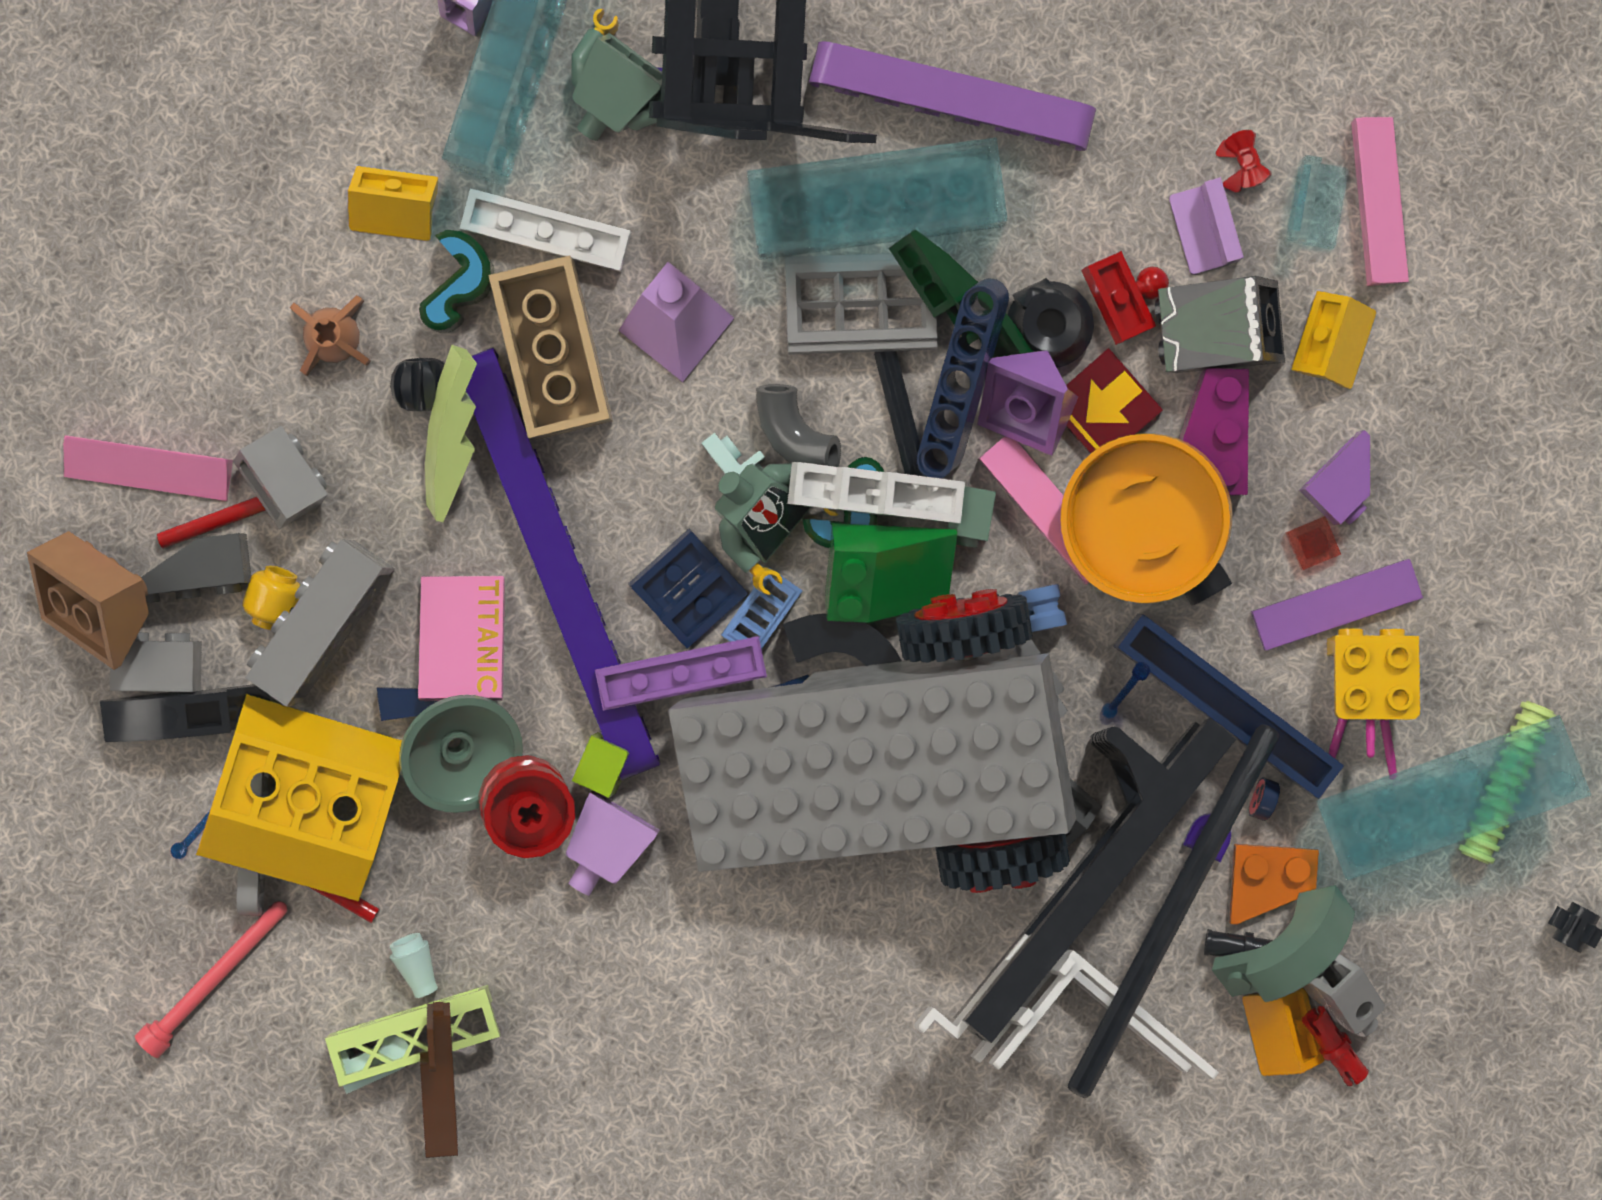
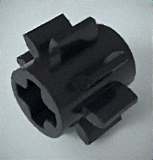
M1571 902L1568 910L1557 906L1548 924L1557 928L1552 938L1579 953L1582 952L1585 944L1596 948L1602 937V930L1596 927L1600 916L1574 902Z

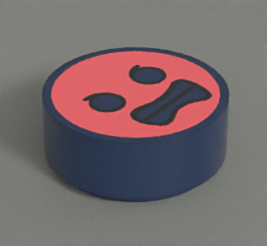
M1265 777L1258 781L1249 805V816L1262 821H1266L1272 816L1280 795L1278 782Z

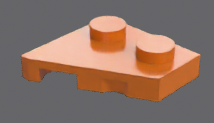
M1234 844L1229 923H1242L1297 900L1301 892L1315 890L1317 886L1319 850Z

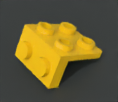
M1350 628L1338 629V635L1328 638L1327 656H1334V712L1336 717L1342 720L1416 719L1420 715L1419 636H1405V629L1379 630L1380 636L1363 635V629Z

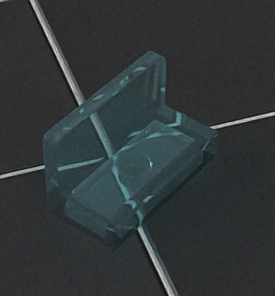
M1305 155L1299 161L1285 242L1333 249L1336 246L1349 171L1345 167L1322 164V157Z

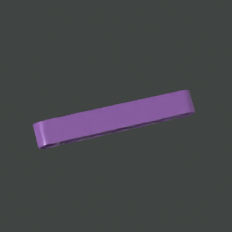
M825 41L818 42L809 78V84L819 88L820 84L835 87L834 92L854 97L864 94L875 97V102L899 107L901 103L915 107L914 111L939 117L940 113L955 116L954 121L974 126L984 123L995 126V131L1019 136L1021 132L1033 135L1036 141L1060 146V142L1075 145V150L1078 151L1087 150L1096 108L1081 102Z

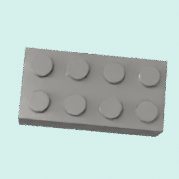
M341 539L338 544L331 542L318 561L323 566L314 579L308 576L302 582L295 593V597L299 600L292 611L289 613L285 610L281 613L271 628L275 635L266 647L260 645L247 662V666L251 670L245 678L286 707L303 702L395 569L355 540Z

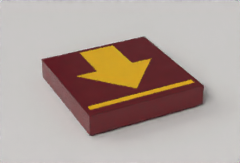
M1109 348L1066 384L1067 388L1078 396L1066 427L1089 454L1110 441L1135 435L1163 411Z

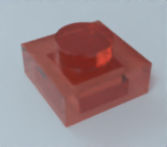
M1326 516L1285 532L1301 570L1341 555Z

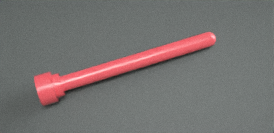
M281 901L273 903L160 1022L155 1020L152 1024L146 1023L134 1036L137 1043L151 1056L159 1058L171 1046L169 1041L173 1038L172 1032L287 913L286 904Z

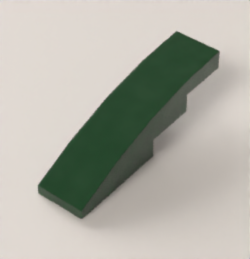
M915 229L888 249L933 317L935 318L945 311L955 325L965 292L979 282L948 253ZM979 291V304L986 310H992L993 300L991 296L986 292ZM1005 313L993 358L1034 352L1016 325ZM971 331L967 332L966 338L969 345L978 339L981 342L978 334Z

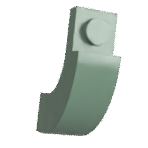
M1336 885L1301 892L1298 895L1295 913L1290 924L1276 939L1254 950L1216 957L1212 971L1232 997L1258 992L1265 1002L1285 997L1312 982L1337 958L1351 933L1355 911Z

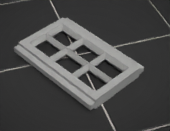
M892 253L785 257L788 355L937 350V317H933L921 297L887 298L886 276H906ZM877 277L878 299L844 300L843 278ZM834 278L835 300L801 301V279ZM921 305L922 327L888 328L887 306ZM878 307L879 328L845 330L844 308ZM835 308L836 330L802 331V309Z

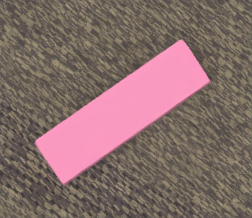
M1393 117L1355 118L1351 122L1367 286L1409 282Z
M64 436V477L224 501L228 500L233 460Z
M1006 436L1003 437L978 460L1081 581L1087 585L1089 581L1073 564L1063 541L1060 519L1064 495L1017 441Z

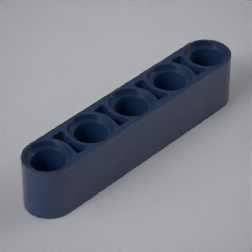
M988 278L980 281L967 290L962 298L917 455L918 468L926 477L944 478L961 463L964 457L984 389L988 362L993 358L1009 303L1008 290L997 279ZM979 291L986 292L991 296L993 300L992 310H986L979 304ZM968 331L978 334L982 342L981 349H975L969 345L966 338ZM956 371H962L967 374L970 379V388H964L958 384L955 378ZM944 410H951L958 416V427L948 424L944 417ZM933 448L944 451L948 458L947 465L939 463L934 458Z

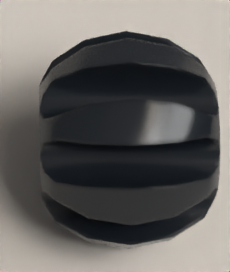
M412 358L397 364L391 375L390 388L393 399L398 406L407 411H432L437 384L445 363L436 358Z

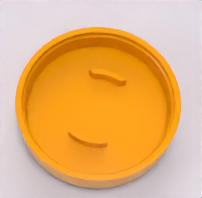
M1144 433L1110 441L1096 449L1082 461L1065 489L1060 522L1063 541L1073 564L1092 585L1104 593L1121 600L1136 603H1154L1178 597L1196 587L1210 575L1220 562L1228 546L1233 514L1231 499L1225 481L1206 455L1178 438L1162 434Z

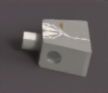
M1339 954L1322 974L1303 987L1317 1006H1323L1333 1021L1354 1035L1357 1034L1358 1036L1365 1037L1377 1029L1378 1020L1376 1017L1384 1010L1385 1004L1362 968ZM1327 979H1335L1337 981V985L1334 988H1332L1330 984L1327 982Z

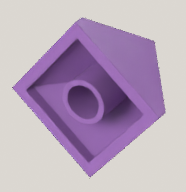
M1047 350L995 357L988 362L977 425L1052 456L1062 437L1078 396L1067 388Z

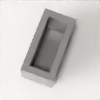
M282 426L240 449L233 461L279 530L322 504L328 495L325 491L327 486L324 478L317 469H311L302 457L304 453L301 444L294 435H287Z
M139 632L122 665L115 670L110 668V691H201L202 641H190V633H165V641H149L148 632Z

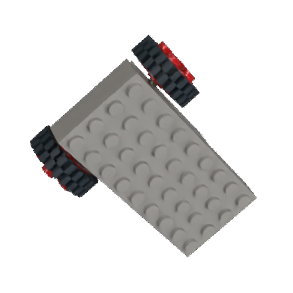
M997 589L973 592L972 598L956 599L955 594L936 596L931 598V604L923 606L922 609L910 610L909 613H903L896 619L902 658L906 661L814 672L801 684L682 698L668 709L698 872L932 847L936 849L942 884L944 886L949 885L951 889L960 887V890H970L973 893L1003 889V885L1010 884L1015 889L1034 886L1036 881H1039L1038 877L1048 878L1053 876V872L1059 873L1064 870L1063 867H1067L1070 862L1065 834L1069 833L1075 823L1076 813L1050 654L1018 657L1015 645H1022L1026 641L1031 640L1033 636L1026 597L1018 594L999 596Z

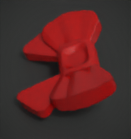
M1241 130L1233 133L1221 142L1216 151V156L1237 158L1241 169L1223 182L1225 188L1236 193L1241 192L1242 187L1253 188L1265 183L1272 175L1271 171L1261 164L1257 150L1254 148L1256 133L1253 130Z

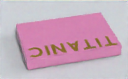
M504 576L421 577L418 699L420 701H440L457 695H477L493 701L503 700Z

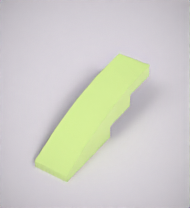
M451 345L437 384L428 425L425 456L426 505L435 520L439 522H444L475 450L465 435V431L476 406L465 391L477 363L467 349Z

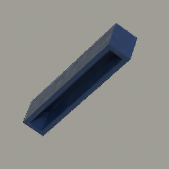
M1137 613L1113 645L1114 648L1204 716L1212 718L1244 746L1247 747L1256 728L1262 724L1278 731L1279 739L1267 763L1309 795L1320 799L1344 767L1343 764L1144 614Z

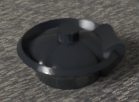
M1044 278L1040 282L1012 294L1014 301L1010 306L1008 316L1034 352L1047 350L1056 368L1071 364L1085 352L1092 339L1094 320L1088 302L1076 289L1067 284L1049 281L1047 278Z

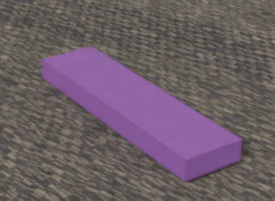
M1405 559L1253 610L1251 614L1263 649L1266 651L1421 599L1423 596L1411 560Z
M759 636L595 669L603 711L767 677Z

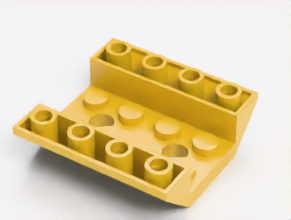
M246 694L196 855L359 901L375 858L400 774L399 752L402 740ZM258 773L270 774L275 780V790L268 797H258L251 790V780ZM339 797H349L356 803V815L349 821H340L333 814V804Z

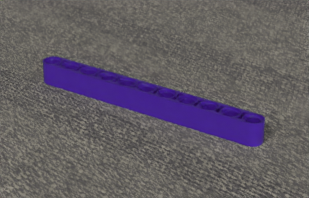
M494 347L474 354L472 357L477 365L465 392L476 406L474 415L603 738L629 752L620 778L625 780L661 765L659 756L654 753L650 740H652L643 716L640 717L636 705L633 704L603 711L595 669L619 665L621 661L613 641L608 638L604 628L606 626L597 602H594L589 590L591 586L582 564H579L574 553L575 546L567 526L563 525L558 512L560 509L552 488L548 487L543 473L545 471L536 449H533L527 436L522 413L517 410L513 400L514 393L506 373L502 372L497 359L499 356Z

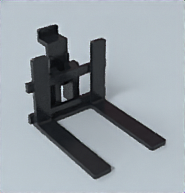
M665 0L664 37L652 36V53L663 54L661 101H650L649 118H657L656 127L738 140H767V131L846 143H876L877 134L801 124L804 118V106H801L803 60H807V43H804L806 0H776L774 42L739 40V0H698L696 38H694L696 0ZM755 58L773 59L771 105L752 104ZM716 85H724L723 103H715Z

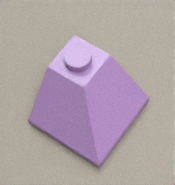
M667 262L641 294L619 331L680 381L684 382L734 320V317L698 285Z

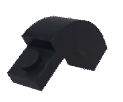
M826 613L804 616L783 624L797 663L830 652L851 655L865 666L902 661L892 644L879 631L864 622L827 621Z

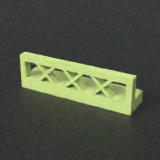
M488 985L433 1001L450 1002L451 1017L458 1015L454 1025L451 1024L452 1036L454 1033H457L464 1038L452 1041L453 1051L500 1037L491 1006L493 1000ZM427 1004L330 1033L325 1038L339 1087L420 1062V1052H428V1044L418 1040L423 1028L427 1025ZM482 1008L489 1030L472 1035L459 1028L458 1025L466 1012ZM419 1027L414 1037L405 1033V1031ZM397 1035L410 1042L404 1056L395 1060L378 1052L385 1037ZM378 1040L374 1049L364 1045ZM414 1045L423 1049V1051L410 1055ZM356 1047L370 1055L362 1070L346 1074L340 1051ZM374 1058L384 1062L370 1067Z

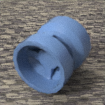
M1059 584L1018 592V595L1025 596L1027 599L1032 632L1067 625L1065 612L1058 609L1057 606L1059 605L1058 600L1061 597Z

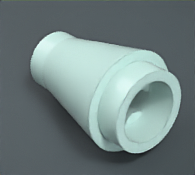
M413 933L394 941L390 945L392 951L390 959L412 989L415 998L424 997L436 991L438 986L434 977L428 941L423 940L420 933Z

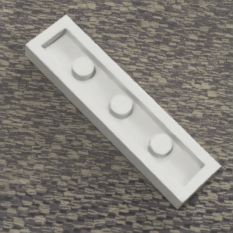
M471 188L460 225L462 231L560 257L570 255L573 260L617 272L622 271L632 233L630 230Z

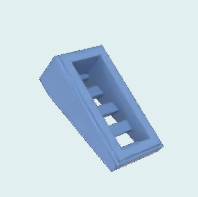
M771 574L765 576L763 579L764 588L770 582L788 595L786 601H781L773 594H764L754 587L721 635L730 642L746 639V636L736 630L737 626L741 623L760 636L759 640L762 649L802 590L784 577H782V584L772 578ZM758 596H761L779 609L775 616L755 603ZM749 609L769 622L766 629H763L745 616Z

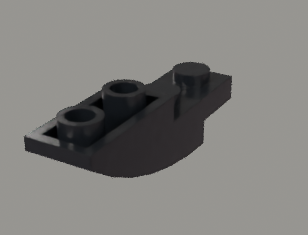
M255 684L196 692H167L100 700L105 742L147 741L231 733V730L236 729L246 694L270 701V695Z

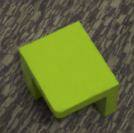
M599 732L591 735L572 781L610 798L617 793L622 780L619 776L629 756V752L604 740L603 735Z

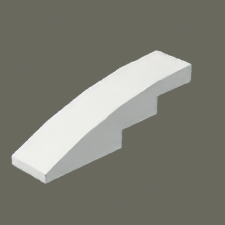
M792 462L787 504L961 523L965 482L893 472Z

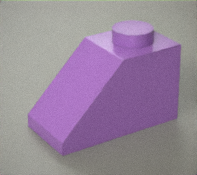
M1365 430L1358 431L1299 490L1333 525H1340L1344 521L1349 525L1367 508L1363 502L1370 496V435Z

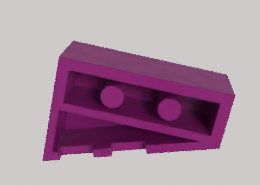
M1206 369L1201 372L1179 439L1197 448L1215 465L1225 481L1230 496L1248 495L1249 369Z

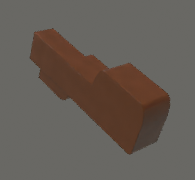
M433 1002V1004H427L428 1052H420L426 1158L458 1156L450 1002Z

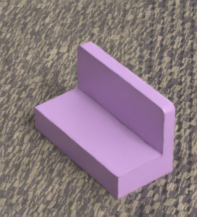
M1221 177L1206 181L1200 187L1172 194L1169 197L1191 274H1198L1236 263L1244 258Z

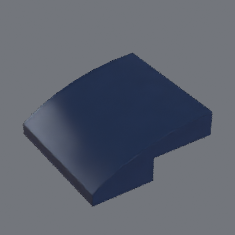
M690 528L628 583L687 649L748 594ZM699 574L700 576L689 585L688 583ZM684 588L685 590L674 599L673 597Z

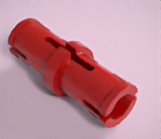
M1318 1006L1317 1010L1313 1008L1303 1016L1302 1023L1321 1047L1319 1049L1320 1054L1325 1060L1330 1061L1335 1066L1347 1086H1353L1351 1077L1356 1085L1361 1083L1367 1077L1369 1070L1350 1046L1352 1041L1349 1036L1338 1029L1323 1006Z

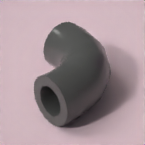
M768 384L756 388V404L760 426L774 451L789 463L802 462L839 467L841 460V443L836 435H827L814 431L804 422L799 413L797 402L798 389L796 387L784 384Z

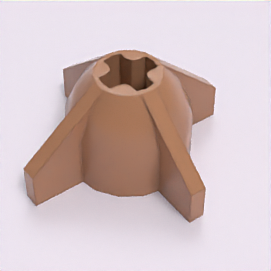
M356 295L341 310L325 307L315 311L312 315L296 303L291 305L290 309L306 321L303 327V340L309 353L300 369L303 374L308 376L319 360L338 363L348 359L350 356L368 366L371 360L356 349L359 344L360 331L356 321L352 318L364 302L361 297Z

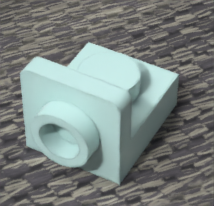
M713 433L702 442L703 447L725 474L734 471L740 475L747 465L753 463L761 467L759 463L765 459L763 453L758 451L740 465L736 459L742 454L728 436L720 440Z

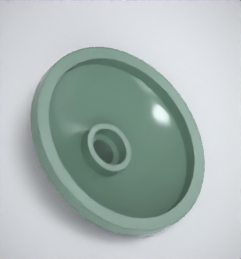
M477 695L448 697L427 707L408 727L399 752L401 774L411 793L426 806L452 813L475 810L479 808L478 795L483 779L492 768L510 757L523 755L522 737L515 720L497 702ZM455 738L461 739L457 747L448 746L451 740Z

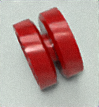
M530 755L510 757L495 765L483 779L478 795L480 815L491 840L505 853L524 859L542 857L559 848L570 835L575 820L574 799L559 770L546 760Z

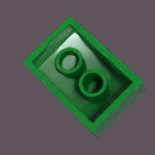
M832 523L825 585L827 621L869 623L909 613L913 609H922L923 606L931 604V598L949 594L957 529Z

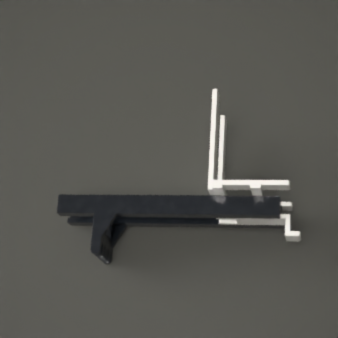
M1207 718L1201 725L1197 722L1192 723L1159 762L1118 727L1114 726L1093 733L1090 737V743L1109 759L1126 805L953 1017L955 1019L954 1022L951 1023L935 1008L928 1006L915 1022L914 1027L919 1032L924 1033L934 1022L947 1034L956 1039L967 1029L979 1040H982L971 1054V1057L980 1063L1011 1024L1018 1025L989 1061V1064L999 1070L1071 980L1103 1007L1108 1009L1118 987L1074 950L1067 949L1236 739L1212 718ZM1052 974L1058 975L1032 1009L1027 1008L1028 1003ZM1138 1005L1127 1026L1178 1070L1187 1073L1193 1066L1206 1078L1215 1079L1219 1074L1217 1070Z

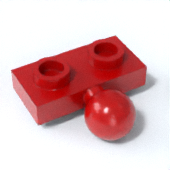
M1122 251L1088 265L1081 270L1115 345L1156 327L1144 298L1158 299V289L1169 287V279L1165 271L1154 266L1147 267L1138 274L1135 281Z

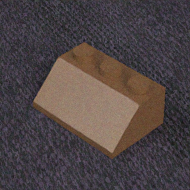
M70 531L28 551L27 556L41 619L113 670L120 667L149 615L145 597L148 594V590L143 579L138 574H133L119 565L114 558L107 557L95 549L91 543L83 541Z

